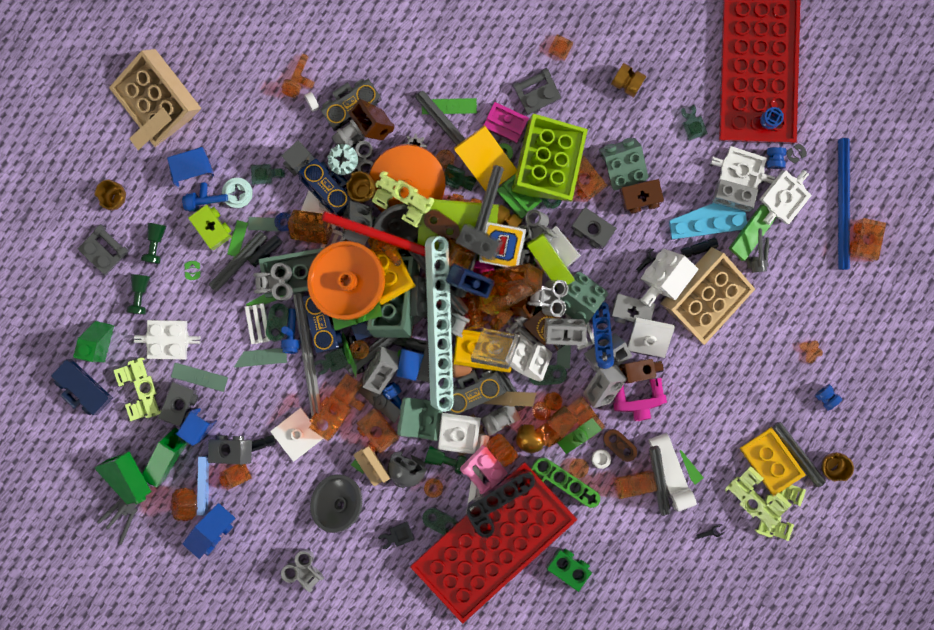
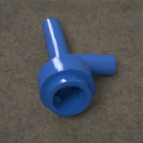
M202 182L200 183L199 198L195 192L187 193L182 197V204L185 211L195 212L199 210V205L227 202L228 195L207 196L208 184Z
M289 309L288 327L283 326L281 332L287 335V339L281 340L282 352L286 354H297L298 350H300V341L295 340V309Z
M392 382L385 386L382 395L388 400L392 399L391 402L400 409L402 401L398 394L402 390L398 384Z

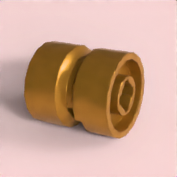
M623 63L611 85L618 89L624 88L625 93L634 98L646 75L639 71L633 72L632 67Z
M502 204L499 206L497 224L518 227L523 219L516 214L511 215L510 210Z

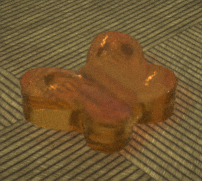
M814 340L811 343L803 342L800 344V349L806 352L807 363H813L817 356L823 355V351L818 348V341Z

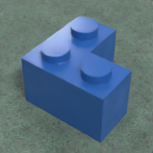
M218 503L193 528L182 545L198 559L204 554L208 556L222 540L220 536L222 534L227 535L233 528L231 524L236 518Z

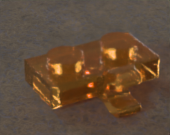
M346 373L325 403V406L339 416L343 414L349 404L362 411L366 404L355 398V395L363 384Z

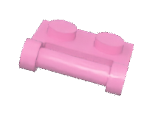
M484 445L460 467V471L471 479L480 490L479 493L481 495L495 487L508 474ZM474 465L488 480L486 484L472 470Z

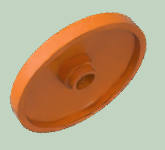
M412 144L393 146L380 154L371 167L369 175L375 184L377 180H381L380 174L384 171L388 172L387 176L397 182L402 180L418 189L417 193L427 199L431 197L442 200L445 191L443 168L438 159L423 147ZM407 187L402 188L401 196L406 198L409 195ZM394 197L388 201L389 207L404 204ZM375 204L381 212L385 210L384 208Z
M352 241L333 243L324 248L313 260L307 278L308 291L315 306L324 314L339 320L357 319L369 313L381 299L385 286L384 269L377 255L366 246Z

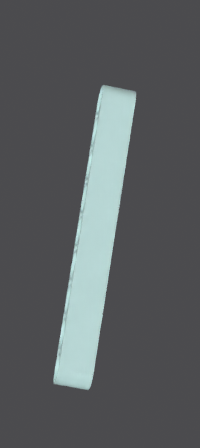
M432 236L425 242L430 403L433 408L447 412L453 407L450 284L446 282L449 273L448 241L444 237ZM436 240L439 242L438 250H435L434 243ZM437 260L440 262L438 270L434 266ZM437 280H439L441 283V286L438 290L435 287V283ZM440 299L441 307L437 309L436 302ZM441 319L442 326L438 329L436 324ZM442 339L443 344L438 348L437 342ZM442 358L443 365L439 368L438 361ZM443 378L444 383L441 387H439V380ZM444 397V404L439 406L440 399Z

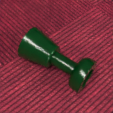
M147 223V239L150 241L148 254H143L141 261L160 264L161 258L156 255L157 245L161 243L167 226Z
M131 274L132 292L135 293L133 305L127 307V313L146 315V308L141 306L142 293L146 292L150 276Z
M429 446L424 464L441 466L443 463L455 467V473L461 475L460 467L465 463L466 457L459 456L456 460L446 457L444 452Z

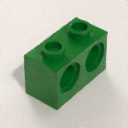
M558 548L547 564L546 569L579 592L592 574L589 569L590 565L582 559L578 562L573 558L574 554L568 549L564 548V550ZM558 559H567V564L564 567L557 566ZM576 569L583 571L580 578L573 577V572Z

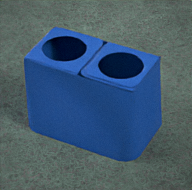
M203 147L167 157L172 182L177 187H180L179 181L205 173H212L214 176L207 152Z
M402 347L396 376L416 381L424 353L405 350V347Z
M200 408L190 411L176 435L192 446L200 443L217 422L216 420L210 424L197 416L201 410Z

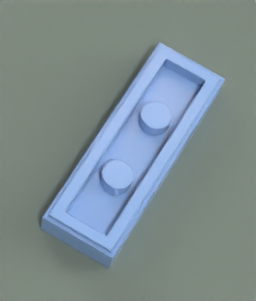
M208 456L198 457L197 515L204 516L208 513L209 500Z

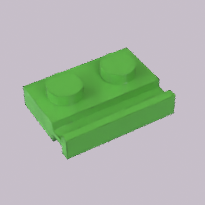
M513 175L498 188L497 194L517 216L523 219L527 212L537 207L542 200L538 197H530L512 192L515 175Z

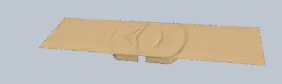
M162 108L129 139L136 149L139 150L172 119L166 110Z
M506 392L483 404L533 406L536 393Z

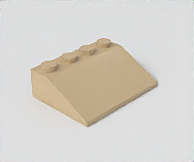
M156 49L142 50L109 87L140 128L160 109L164 108L172 120L150 140L154 147L188 123L202 109Z
M712 247L695 265L699 270L678 298L674 300L666 297L660 303L671 316L703 345L712 338L755 290L723 252Z

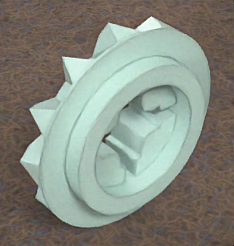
M337 144L327 156L329 167L339 175L351 173L358 163L356 151L346 144ZM344 154V157L349 161H344L340 165V161L336 157H341Z
M232 178L223 186L222 194L228 195V201L225 203L232 208H242L248 205L252 199L253 190L245 179ZM236 185L240 191L244 192L240 194L239 201L235 195H230L236 191Z

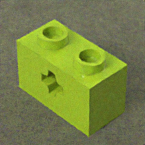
M205 205L188 217V219L211 250H215L232 238L230 235L232 230L226 222L222 224L218 218L221 215L215 207L211 208L209 205ZM209 223L215 224L214 230L209 229Z

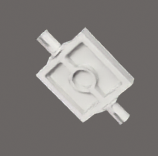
M732 146L729 147L724 160L712 157L710 162L712 165L721 167L719 181L723 179L757 189L761 181L772 184L775 179L773 176L764 174L766 157Z
M782 170L759 199L769 210L768 215L763 219L767 225H770L775 217L779 218L784 224L789 225L812 196L803 185V181L809 176L805 170H802L797 178L792 177L786 170Z
M147 320L146 335H134V343H146L147 359H187L189 344L201 343V341H198L201 339L200 336H189L187 321Z

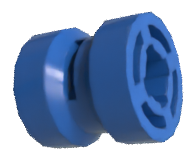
M771 107L761 115V125L768 130L776 128L784 119L782 110L777 107Z
M767 148L769 158L766 162V168L785 169L786 162L784 161V156L786 155V148Z
M830 384L824 386L815 394V397L823 402V407L827 411L833 409L842 401L841 396L835 394L834 388Z

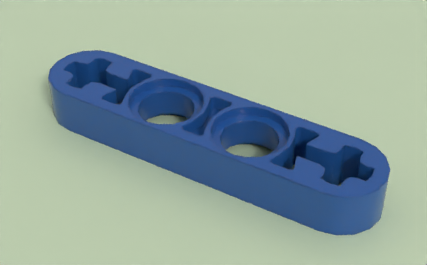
M603 301L592 316L596 362L600 368L608 369L614 364L609 306ZM599 309H603V317H599ZM601 323L607 325V327L603 330L597 328V326ZM603 339L609 341L605 346L599 345L598 342ZM602 352H604V353L606 352V354H607V361H603V353H602Z

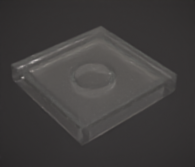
M483 328L471 356V362L509 369L520 341V335Z

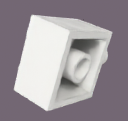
M663 248L641 277V280L650 288L640 301L646 306L651 307L659 294L676 300L699 269L686 256Z

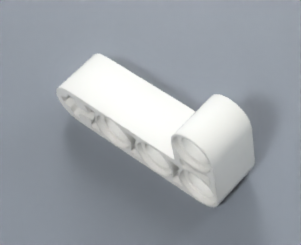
M667 432L648 439L650 447L657 445L661 450L669 498H672L673 508L679 512L697 505L692 490L688 488Z

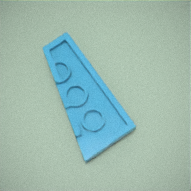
M716 203L669 221L672 240L740 231L747 224L745 211Z

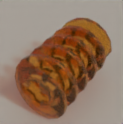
M466 292V296L462 297V300L468 301L465 305L469 308L465 315L469 316L467 319L470 320V325L465 327L466 330L487 328L484 325L488 324L489 321L483 318L488 313L482 312L485 306L481 304V297Z

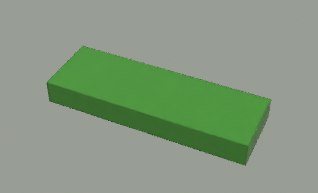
M764 204L760 205L728 248L741 261H745L758 244V229H762L763 236L774 222L773 220L770 225H767L763 221L769 213L768 208Z

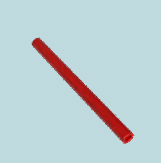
M326 211L322 214L321 221L425 256V246ZM449 255V264L452 259L451 255Z

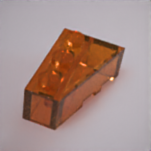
M526 263L482 272L483 276L494 280V285L487 299L480 296L478 309L495 316L540 291L542 288L543 271Z

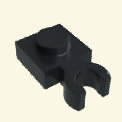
M408 521L391 527V534L383 533L378 537V539L386 538L388 540V543L383 545L382 549L389 548L393 542L398 547L415 540Z

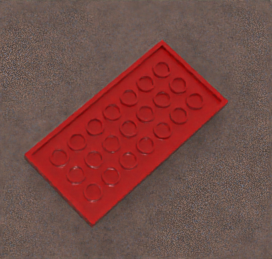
M723 0L719 141L797 143L801 0ZM777 107L782 110L784 115L782 123L774 129H765L760 123L761 115L769 108Z
M525 461L505 480L522 470H529L534 474L535 485L531 490L490 513L494 521V533L490 537H481L466 514L410 565V568L462 624L577 521L574 514ZM522 477L523 481L521 483H530V478ZM514 481L517 484L518 489H521V483L518 484L517 481ZM512 486L504 488L506 494H512L515 491ZM495 496L487 498L489 504H496L498 501ZM475 506L470 512L472 514H479L481 509ZM483 523L480 528L483 531H488L491 529V525Z

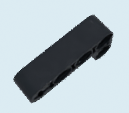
M520 471L468 503L466 514L481 537L488 538L494 533V521L490 513L534 487L535 477L531 471ZM522 477L530 478V483H521L523 481ZM514 481H517L518 484L521 483V489H518V486ZM512 486L515 491L512 494H506L504 488ZM495 496L498 501L496 504H489L487 498ZM478 506L481 512L479 514H472L470 508ZM483 523H488L491 525V529L483 531L480 526Z

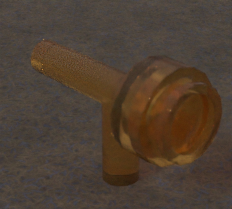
M301 54L291 80L285 79L281 88L282 93L286 96L295 98L301 91L302 87L300 84L312 89L315 83L301 76L309 58L305 54Z
M373 238L368 239L369 246L374 252H383L395 266L401 265L402 261L393 252V250L400 249L399 247Z

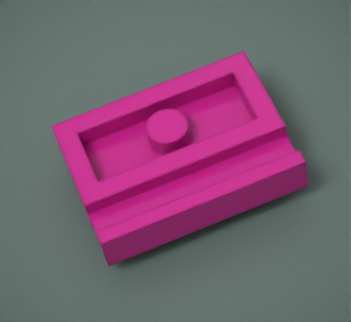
M494 102L484 125L489 131L517 144L529 118Z

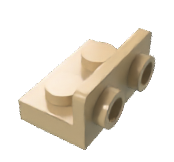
M369 444L354 454V458L373 486L390 479L387 470Z

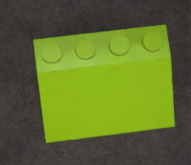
M532 114L527 123L512 192L530 197L572 201L588 129Z
M434 199L430 210H439L459 225L461 232L464 224L476 226L482 203ZM493 204L488 222L497 223L499 205ZM423 214L419 222L417 244L425 246V242L429 237L439 236L425 225V214ZM431 217V223H436L437 218ZM452 228L446 229L447 234L451 235L454 233ZM458 237L453 241H448L449 255L452 256L451 262L465 260L468 248L456 243ZM437 240L434 243L435 250H438L439 248V242ZM478 254V256H477L476 261H479V259H480V255H479V254Z

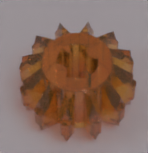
M501 434L493 436L486 444L488 450L502 466L507 467L509 464L511 465L518 457L516 450Z
M180 488L176 489L172 494V499L170 500L171 514L175 520L188 521L193 520L196 516L198 502L194 490Z

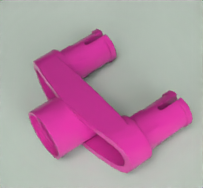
M657 378L656 381L655 379L649 380L653 396L650 399L626 401L623 385L614 398V411L633 412L634 421L652 419L650 409L667 403L666 395L663 392L662 378Z

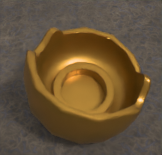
M357 171L352 173L351 179L346 183L347 193L353 201L359 203L368 201L375 193V182L365 172Z
M108 179L101 181L97 185L95 196L98 198L100 206L112 211L119 209L125 203L126 192L121 184Z
M524 424L519 427L516 436L517 446L524 452L531 454L541 451L545 444L542 432H535L533 425Z
M835 452L824 457L821 469L824 476L834 482L847 481L853 475L854 465L852 460L846 455Z

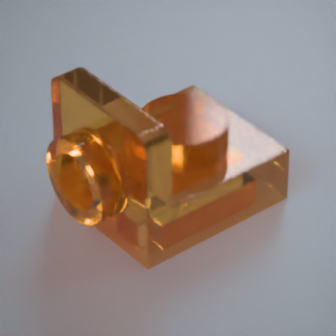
M236 464L219 473L220 483L227 490L252 479L246 464Z

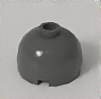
M394 452L388 463V475L391 480L400 488L413 487L419 484L427 472V468L425 469L426 464L420 458L411 455L412 459L403 456V452Z

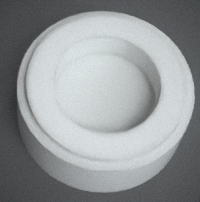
M312 92L305 94V100L311 111L318 110L319 105Z
M598 449L592 454L591 461L595 467L603 469L609 466L611 456L606 450Z

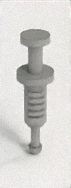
M514 317L515 322L509 328L506 327L505 330L512 335V331L518 325L523 327V323L527 318Z
M510 316L504 322L505 325L509 324L510 326L514 323L511 321ZM518 325L514 329V334L521 333L529 341L535 344L538 343L534 336L523 327Z

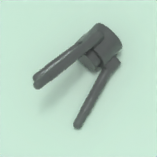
M761 228L758 229L759 257H752L753 261L750 260L749 256L746 259L747 268H751L752 273L767 271L770 238H766L763 256Z
M120 498L97 523L100 524L117 509L118 512L106 526L108 530L121 514L124 516L130 514L119 540L121 545L132 519L138 511L135 508L137 505L135 502L126 504Z

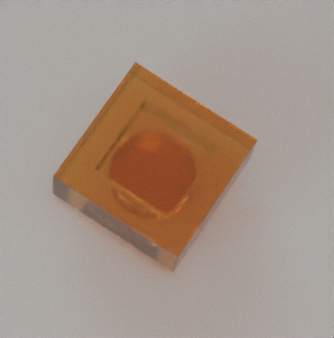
M557 34L548 52L566 60L574 42Z

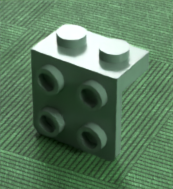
M626 138L620 143L608 144L604 148L599 149L600 155L606 163L613 190L634 185L648 179L642 146L636 138Z
M577 272L574 276L575 281L568 284V292L564 297H560V300L565 303V313L572 319H584L585 324H587L608 296V292L582 272Z
M404 397L400 407L401 412L397 426L398 436L438 441L443 411L433 408L430 400Z

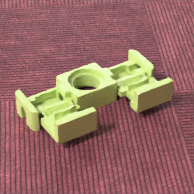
M381 172V180H377L375 184L380 189H377L372 202L385 210L389 208L388 201L393 197L406 205H410L407 207L409 209L407 214H403L401 219L414 227H420L419 222L423 214H426L431 209L434 199L431 197L429 199L417 193L418 189L402 180L397 182L387 176L388 172ZM404 187H407L409 190V195L406 198H403L400 193Z
M145 358L129 361L128 365H131V367L125 366L113 370L119 387L123 386L124 382H134L139 400L136 404L131 405L129 403L125 405L130 421L142 417L151 418L160 415L161 412L154 396L157 392L152 377L147 375L143 363ZM144 382L149 383L151 386L148 393L140 391V385Z
M750 467L741 477H736L725 488V491L729 489L741 501L740 505L753 518L757 516L769 527L767 531H771L781 521V515L791 504L779 492L773 497L774 501L771 504H767L753 490V486L755 484L758 485L764 478ZM754 499L758 503V508L750 507L749 500Z
M791 485L781 491L780 494L787 501L788 499L794 501L793 504L801 506L806 490ZM771 493L766 495L765 502L767 504L774 501ZM760 521L758 530L755 529V532L767 537L774 535L789 541L794 524L789 522L785 524L780 521L771 531H767L769 527Z

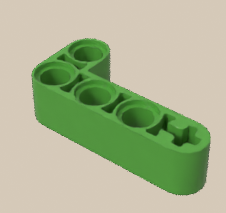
M539 457L532 464L531 469L543 482L547 479L587 507L594 508L599 505L600 495L593 488L548 458ZM540 461L548 463L545 471L538 470L537 465ZM556 472H563L564 478L562 481L557 482L554 480ZM574 482L580 485V489L577 492L570 491V485ZM584 488H587L585 492L588 495L594 494V502L590 501L588 503L587 497L583 495Z

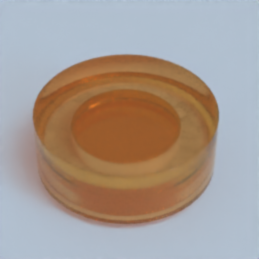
M577 458L570 463L569 470L574 477L582 478L588 473L589 466L585 460Z

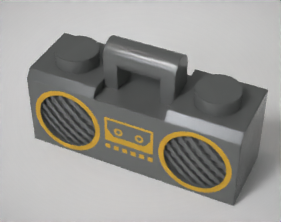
M369 78L357 81L353 89L348 82L332 92L336 100H328L322 105L323 108L320 110L334 132L350 122V120H353L349 115V111L359 99L372 105L382 101L381 96ZM347 91L350 92L349 94L340 99L339 96L343 95Z
M474 370L465 376L457 378L460 388H457V385L453 386V407L449 410L450 414H460L505 394L507 391L498 371L494 373L491 370L480 374L482 378L479 379ZM474 379L475 384L466 387L465 383Z

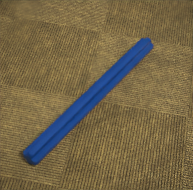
M840 138L838 140L839 270L850 269L849 138Z

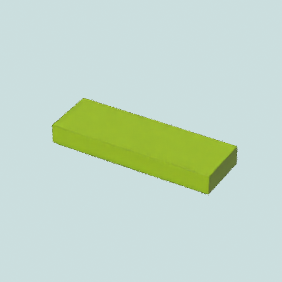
M543 233L527 243V247L551 280H563L567 285L575 281L573 275Z

